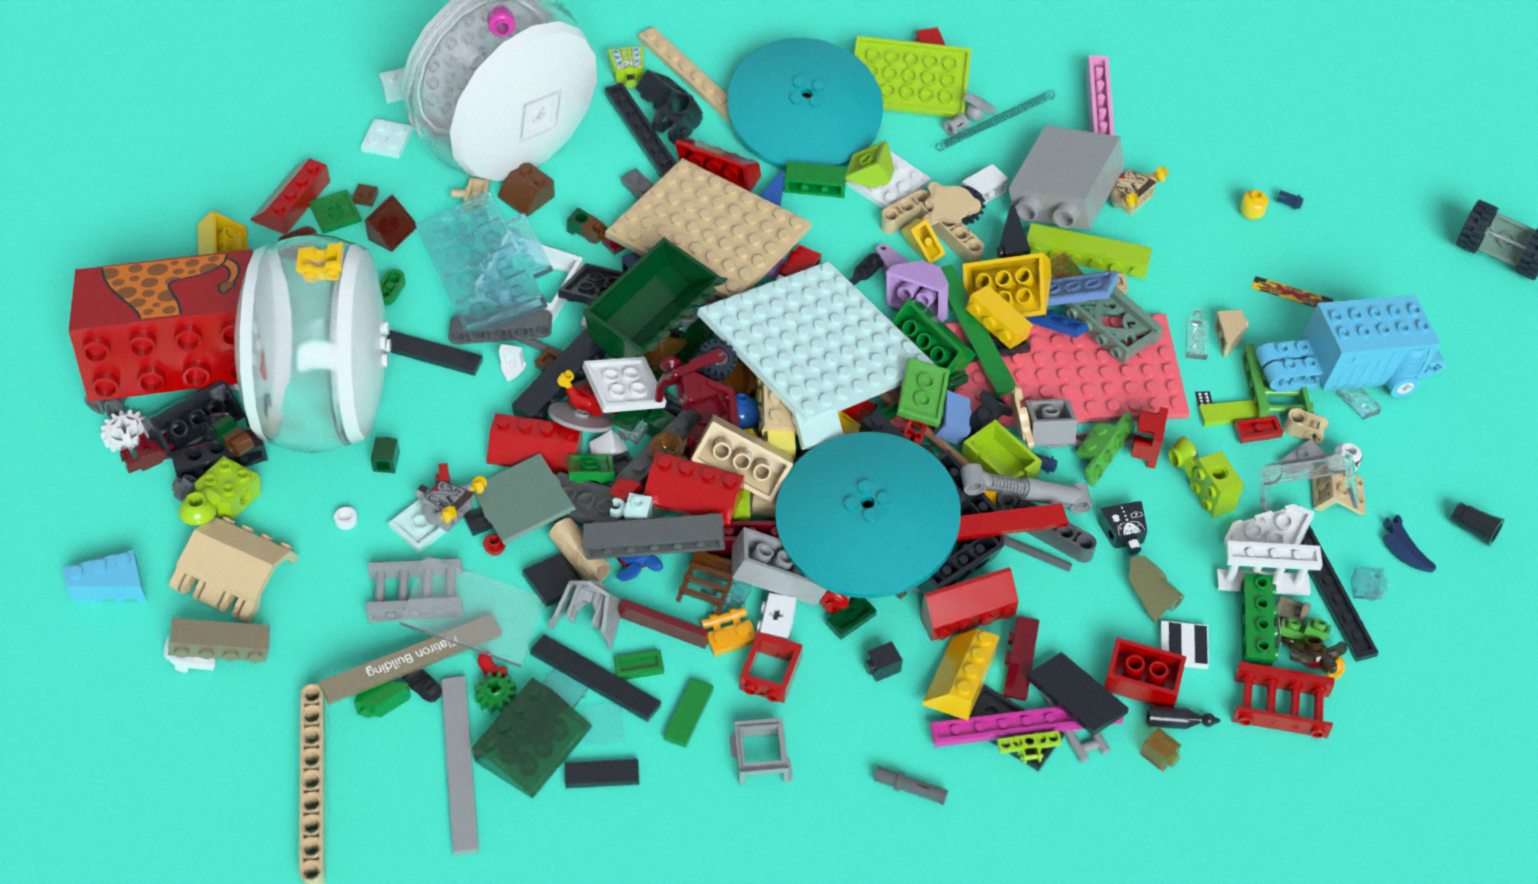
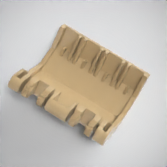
M225 516L222 519L214 517L211 521L200 525L193 531L176 564V570L169 582V588L187 595L198 579L199 582L192 595L193 599L226 613L235 597H237L238 600L233 608L232 616L250 624L260 608L261 595L275 568L285 560L295 564L299 556L292 552L293 547L281 542L280 545L273 543L274 539L261 533L259 537L253 534L255 530L245 525L239 528L234 525L235 521Z

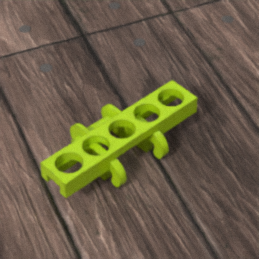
M1059 731L1000 738L997 739L996 743L999 747V754L1017 752V755H1021L1020 760L1023 761V764H1026L1027 760L1033 759L1041 762L1043 754L1040 752L1042 748L1061 746L1062 741ZM1057 737L1058 740L1052 742L1049 738ZM1031 738L1034 743L1028 745L1025 743V739ZM1040 739H1045L1046 742L1041 743ZM1003 744H1010V747H1009V748H1004V747H1002V745H1003ZM1035 748L1036 754L1026 755L1025 749Z

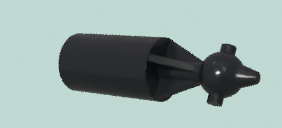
M1148 705L1146 716L1147 727L1188 729L1200 723L1205 727H1211L1221 721L1211 713H1205L1201 716L1183 707Z

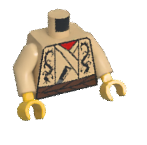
M1162 166L1149 174L1137 173L1130 169L1124 171L1109 194L1113 206L1121 208L1131 216L1153 197L1156 182H1163L1165 176L1169 175L1167 168Z

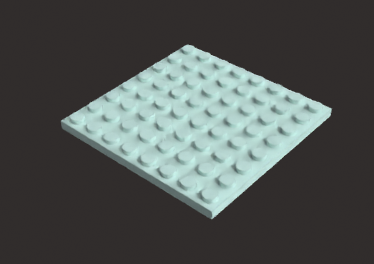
M829 261L699 308L697 313L722 341L727 342L726 345L728 347L730 345L733 347L732 351H736L737 356L793 414L794 411L798 414L805 425L835 410L839 412L901 386L908 358L936 365Z

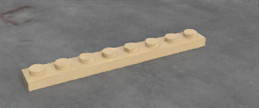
M654 27L638 34V40L730 124L727 112V93Z

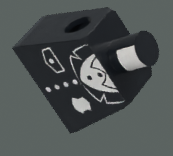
M1137 501L1100 508L1097 522L1112 547L1116 549L1126 547L1130 555L1138 554L1142 550L1140 544L1144 543L1147 535L1142 502Z

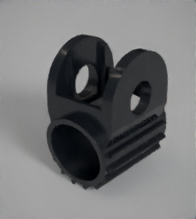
M676 92L657 111L652 121V127L658 133H664L671 127L668 132V139L672 144L676 145V140L687 139L693 130L698 128L703 119V112L688 92Z

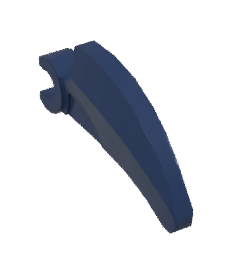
M1395 515L1393 522H1391L1389 517H1386L1383 525L1390 531V534L1384 535L1383 541L1392 554L1410 567L1424 572H1434L1436 569L1435 563L1428 559L1411 540L1402 525L1401 516Z

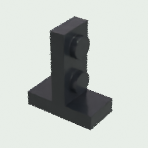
M984 389L979 394L983 402L970 416L969 426H971V431L964 440H967L994 420L998 421L1002 415L1010 417L1012 415V408L1002 398Z

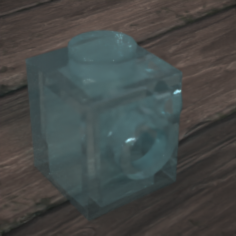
M1356 567L1351 577L1353 598L1371 601L1381 600L1384 591H1387L1389 586L1388 578L1384 574V568Z

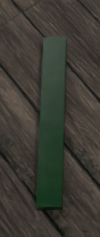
M699 317L664 358L673 356L679 359L682 365L687 364L697 355L701 345L706 341L708 342L714 335V332ZM660 365L652 372L657 383L664 373ZM665 386L664 393L670 386ZM650 409L617 412L612 418V424L632 432Z

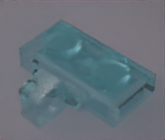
M706 575L704 579L726 586L727 583L725 580ZM734 579L722 611L725 605L730 606L731 603L744 606L752 590V585ZM701 587L700 592L717 598L722 596L720 592ZM712 604L711 614H715L718 605Z

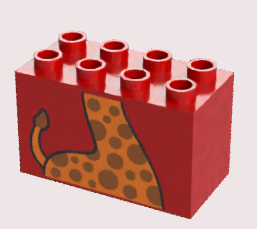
M253 249L75 269L68 331L88 402L204 388L219 380L227 382L228 385L238 384L234 344L235 320L242 281L252 258ZM263 347L260 351L259 357L261 359L258 370L263 380H267V366Z

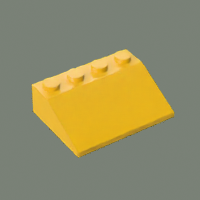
M1044 253L965 263L963 264V286L970 297L971 294L989 285L1024 317L1046 315L1051 285V259Z

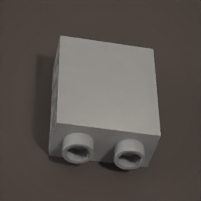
M1045 125L1009 186L1011 203L1015 205L1019 219L1025 222L1037 221L1055 224L1066 229L1090 230L1124 169L1121 136Z

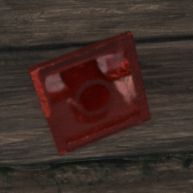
M393 194L365 219L368 240L390 252L394 251L418 227L417 223Z

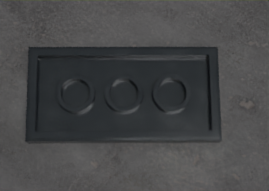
M1062 652L1027 674V680L1092 736H1095L1128 714L1129 708Z
M983 684L970 717L1024 711L1026 709ZM1060 731L1059 733L1062 740L1064 738L1065 733ZM1053 737L1049 738V740L1055 742L1058 740V738ZM1031 738L1025 739V743L1028 745L1034 743ZM1040 739L1041 743L1046 742L1045 739ZM989 740L991 743L998 746L996 743L997 740ZM1003 744L1002 747L1009 748L1010 744ZM1057 746L1042 748L1040 752L1043 754L1041 762L1033 759L1027 760L1026 764L1039 772ZM1035 748L1025 749L1026 755L1036 754ZM1017 752L1009 753L1020 760L1021 755H1017Z

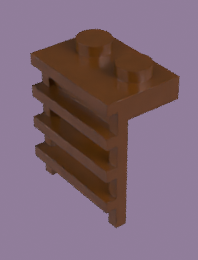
M703 551L694 552L688 571L684 575L683 583L679 587L676 601L681 602L683 595H687L717 605L715 614L720 616L732 583L737 584L738 580L732 578V561ZM697 571L725 580L727 583L726 586L692 576V573ZM692 583L720 592L722 596L717 598L689 589L687 585Z

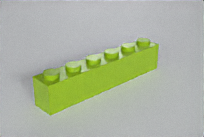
M1034 223L1030 224L1027 236L1031 249L1030 254L1044 253L1053 261L1108 272L1117 271L1118 273H1125V275L1142 279L1146 278L1152 247Z

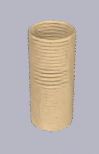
M572 518L562 519L552 527L549 537L584 581L594 580L601 582L606 578L611 569L610 564L606 559H586L583 549V531Z

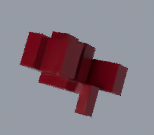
M143 433L138 435L140 446L134 448L137 458H133L128 448L119 451L121 461H125L126 470L128 473H132L140 469L145 471L163 463V460L168 459L166 450L164 448L160 449L156 440L148 442L146 435ZM164 434L163 436L165 440H167L168 436L167 434ZM169 443L168 445L170 449L174 451L175 449L173 444Z

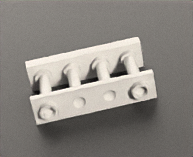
M1227 541L1225 548L1229 568L1217 569L1218 590L1240 592V582L1244 573L1273 575V584H1276L1277 587L1276 594L1310 596L1309 574L1307 573L1308 570H1321L1322 557L1320 546ZM1239 566H1252L1251 571L1238 570ZM1262 567L1275 568L1274 572H1266L1261 570ZM1286 568L1299 569L1297 573H1284Z

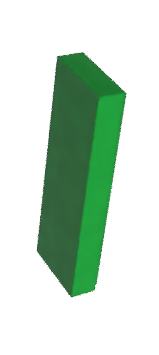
M691 678L664 734L665 741L684 748L687 747L711 697L714 685Z

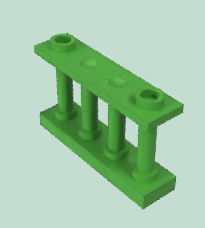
M1246 344L1241 359L1250 400H1253L1254 405H1258L1259 408L1257 418L1267 417L1271 413H1289L1293 408H1300L1313 414L1314 406L1309 400L1306 386L1296 391L1275 392V390L1263 385V380L1267 379L1263 370L1259 368V361L1255 355L1254 344ZM1296 396L1298 404L1271 405L1267 403L1266 397Z

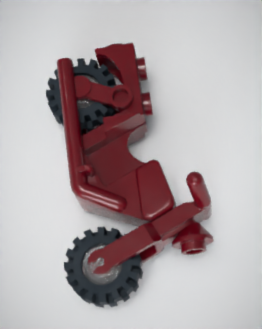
M713 339L709 340V342L706 341L697 352L695 358L685 365H682V362L673 356L664 358L659 364L664 373L656 384L655 401L657 403L663 401L665 386L677 384L675 390L681 408L684 411L694 409L702 418V421L687 435L690 461H692L691 457L713 414L739 427L735 390L719 382L721 379L722 381L726 380L736 368L738 358L735 356L737 353L736 351L731 352L733 347L731 345L727 347L726 341H723L721 344L720 339H716L715 342Z

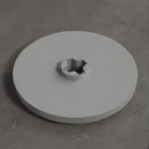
M568 402L553 403L548 409V415L551 419L575 430L598 433L609 431L613 426L612 418L607 413L592 416L588 411L576 409L568 404Z

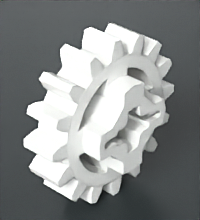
M121 410L120 415L111 414V420H104L106 426H101L102 433L100 435L105 447H110L111 452H115L117 449L121 451L128 448L130 453H132V449L140 445L138 435L144 433L147 438H150L141 423V420L145 419L146 416L142 417L140 412L133 414L132 410L124 414Z

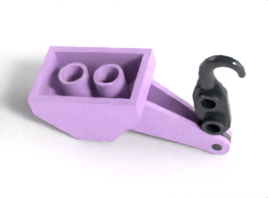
M878 245L876 253L869 254L855 267L853 277L848 279L849 282L856 285L861 280H868L879 268H882L887 278L886 306L900 310L908 298L922 302L942 322L947 319L948 281L941 267L925 261L909 262L889 245Z

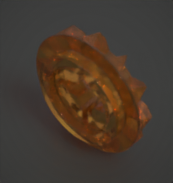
M673 433L657 434L649 443L650 456L654 458L657 452L682 458V454L685 451L683 440ZM671 445V451L666 450L665 452H663V447L667 448Z

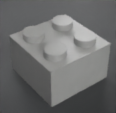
M1069 399L1025 400L1034 445H1067L1068 443H1075L1077 418Z

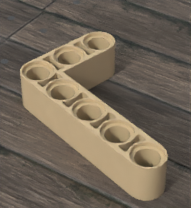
M917 190L886 207L881 215L880 227L882 232L894 234L915 219H923L926 214L932 211V209H928L925 206V201L931 194L926 190ZM939 222L931 226L935 235L965 263L982 261L983 242L962 222Z

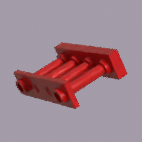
M1239 661L1234 681L1243 683L1242 707L1236 706L1231 722L1239 723L1243 726L1252 725L1310 735L1313 738H1328L1333 723L1323 721L1324 697L1329 698L1334 687L1335 678ZM1253 685L1267 688L1266 711L1251 708ZM1276 689L1291 692L1289 715L1275 713ZM1300 693L1314 696V719L1299 717Z

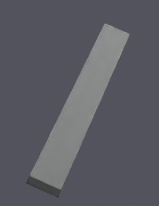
M466 677L442 678L453 855L479 853Z

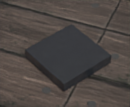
M563 553L522 570V576L545 607L561 600L569 581H583Z

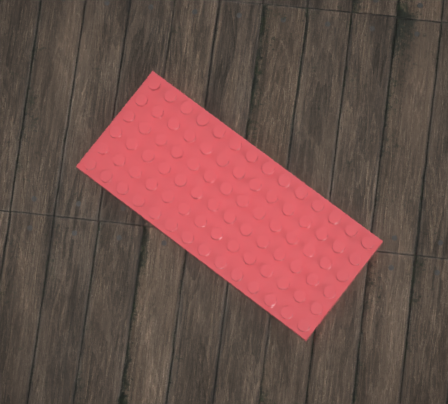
M1149 314L1163 326L1160 341L1149 345L1128 359L1124 364L1113 358L1111 353L1103 346H1100L1088 333H1083L1075 338L1033 324L1027 337L1031 346L1030 352L1006 357L1001 356L1016 385L1021 387L1024 399L1020 400V405L1025 407V400L1069 399L1077 418V423L1119 422L1125 412H1130L1132 420L1138 421L1141 410L1158 413L1160 407L1168 408L1167 419L1189 418L1190 412L1166 314ZM1101 316L1104 326L1123 329V318L1121 316ZM958 322L944 323L963 342H968ZM987 329L991 337H996ZM1143 335L1137 336V337H1136V338H1137V341H1138L1139 339H1141L1142 337H1144V336H1143ZM1127 338L1126 346L1129 347L1132 345V341L1130 338ZM978 361L969 363L964 370L969 375L968 382L957 387L954 393L970 399L971 415L983 402L979 394L984 389L995 394ZM902 385L887 391L898 402ZM1011 393L1000 396L1011 407ZM884 401L885 408L889 407V405ZM1013 413L1010 417L1002 415L998 422L1003 427L1015 426ZM898 416L890 420V422L899 431H903L907 420ZM912 424L910 425L913 431H919ZM928 425L931 430H935L934 426Z

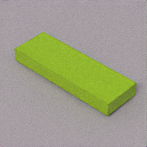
M1253 400L1199 405L1198 411L1203 426L1234 424L1235 421L1257 418L1259 408L1258 405H1254Z

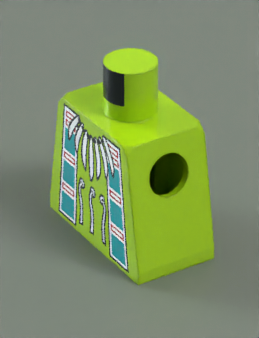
M644 46L607 49L608 66L615 82H622L628 88H634L644 75Z

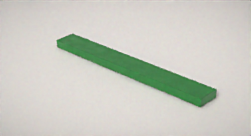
M952 264L941 267L948 281V305L966 340L970 343L972 351L976 354V359L995 395L1000 397L1010 394L1013 386L1017 385L986 327L965 309L970 297Z

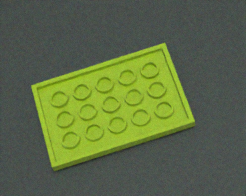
M857 36L854 55L869 68L878 82L883 98V110L955 118L958 113L964 114L966 100L963 98L967 93L972 48Z

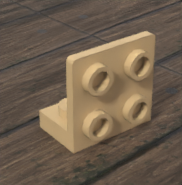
M1332 461L1312 472L1314 509L1321 512L1337 502L1361 516L1366 513L1363 478L1347 471L1344 467Z

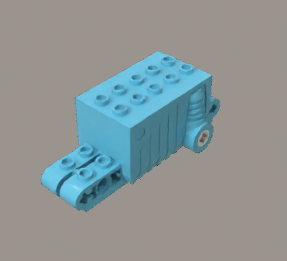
M1416 295L1318 303L1300 338L1301 340L1266 343L1255 351L1271 389L1275 390V392L1301 390L1304 386L1307 389L1322 388L1323 392H1327L1328 390L1387 385L1393 397L1402 398L1414 393L1419 388V379L1430 378L1431 375L1441 372L1446 366L1438 350L1441 343Z

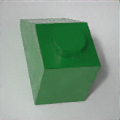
M389 681L356 694L354 704L357 715L366 718L386 715L410 700L409 684Z

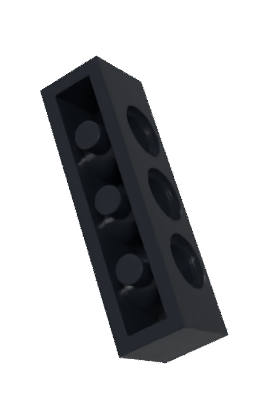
M251 429L246 430L245 432L254 443V448L241 457L235 456L217 439L170 452L177 477L182 478L185 474H188L198 480L223 456L243 467L267 461L268 457L263 440L258 438Z

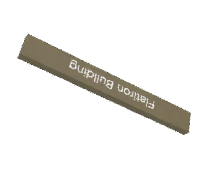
M491 614L321 680L318 685L328 705H331L501 637L502 633Z

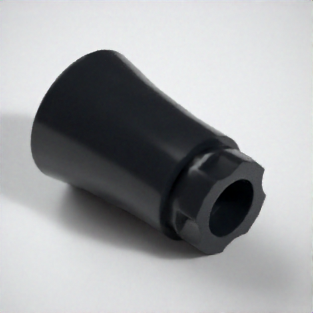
M1461 502L1457 505L1450 518V522L1477 537L1489 547L1497 538L1505 520Z

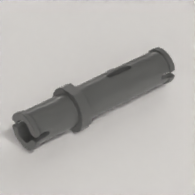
M878 766L874 776V781L892 786L896 791L903 790L944 805L948 790L905 776L904 772L896 773L881 766Z

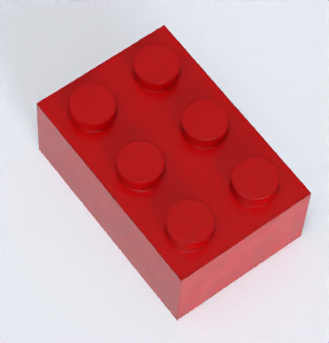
M1117 637L1104 688L1110 693L1152 705L1174 707L1187 656Z

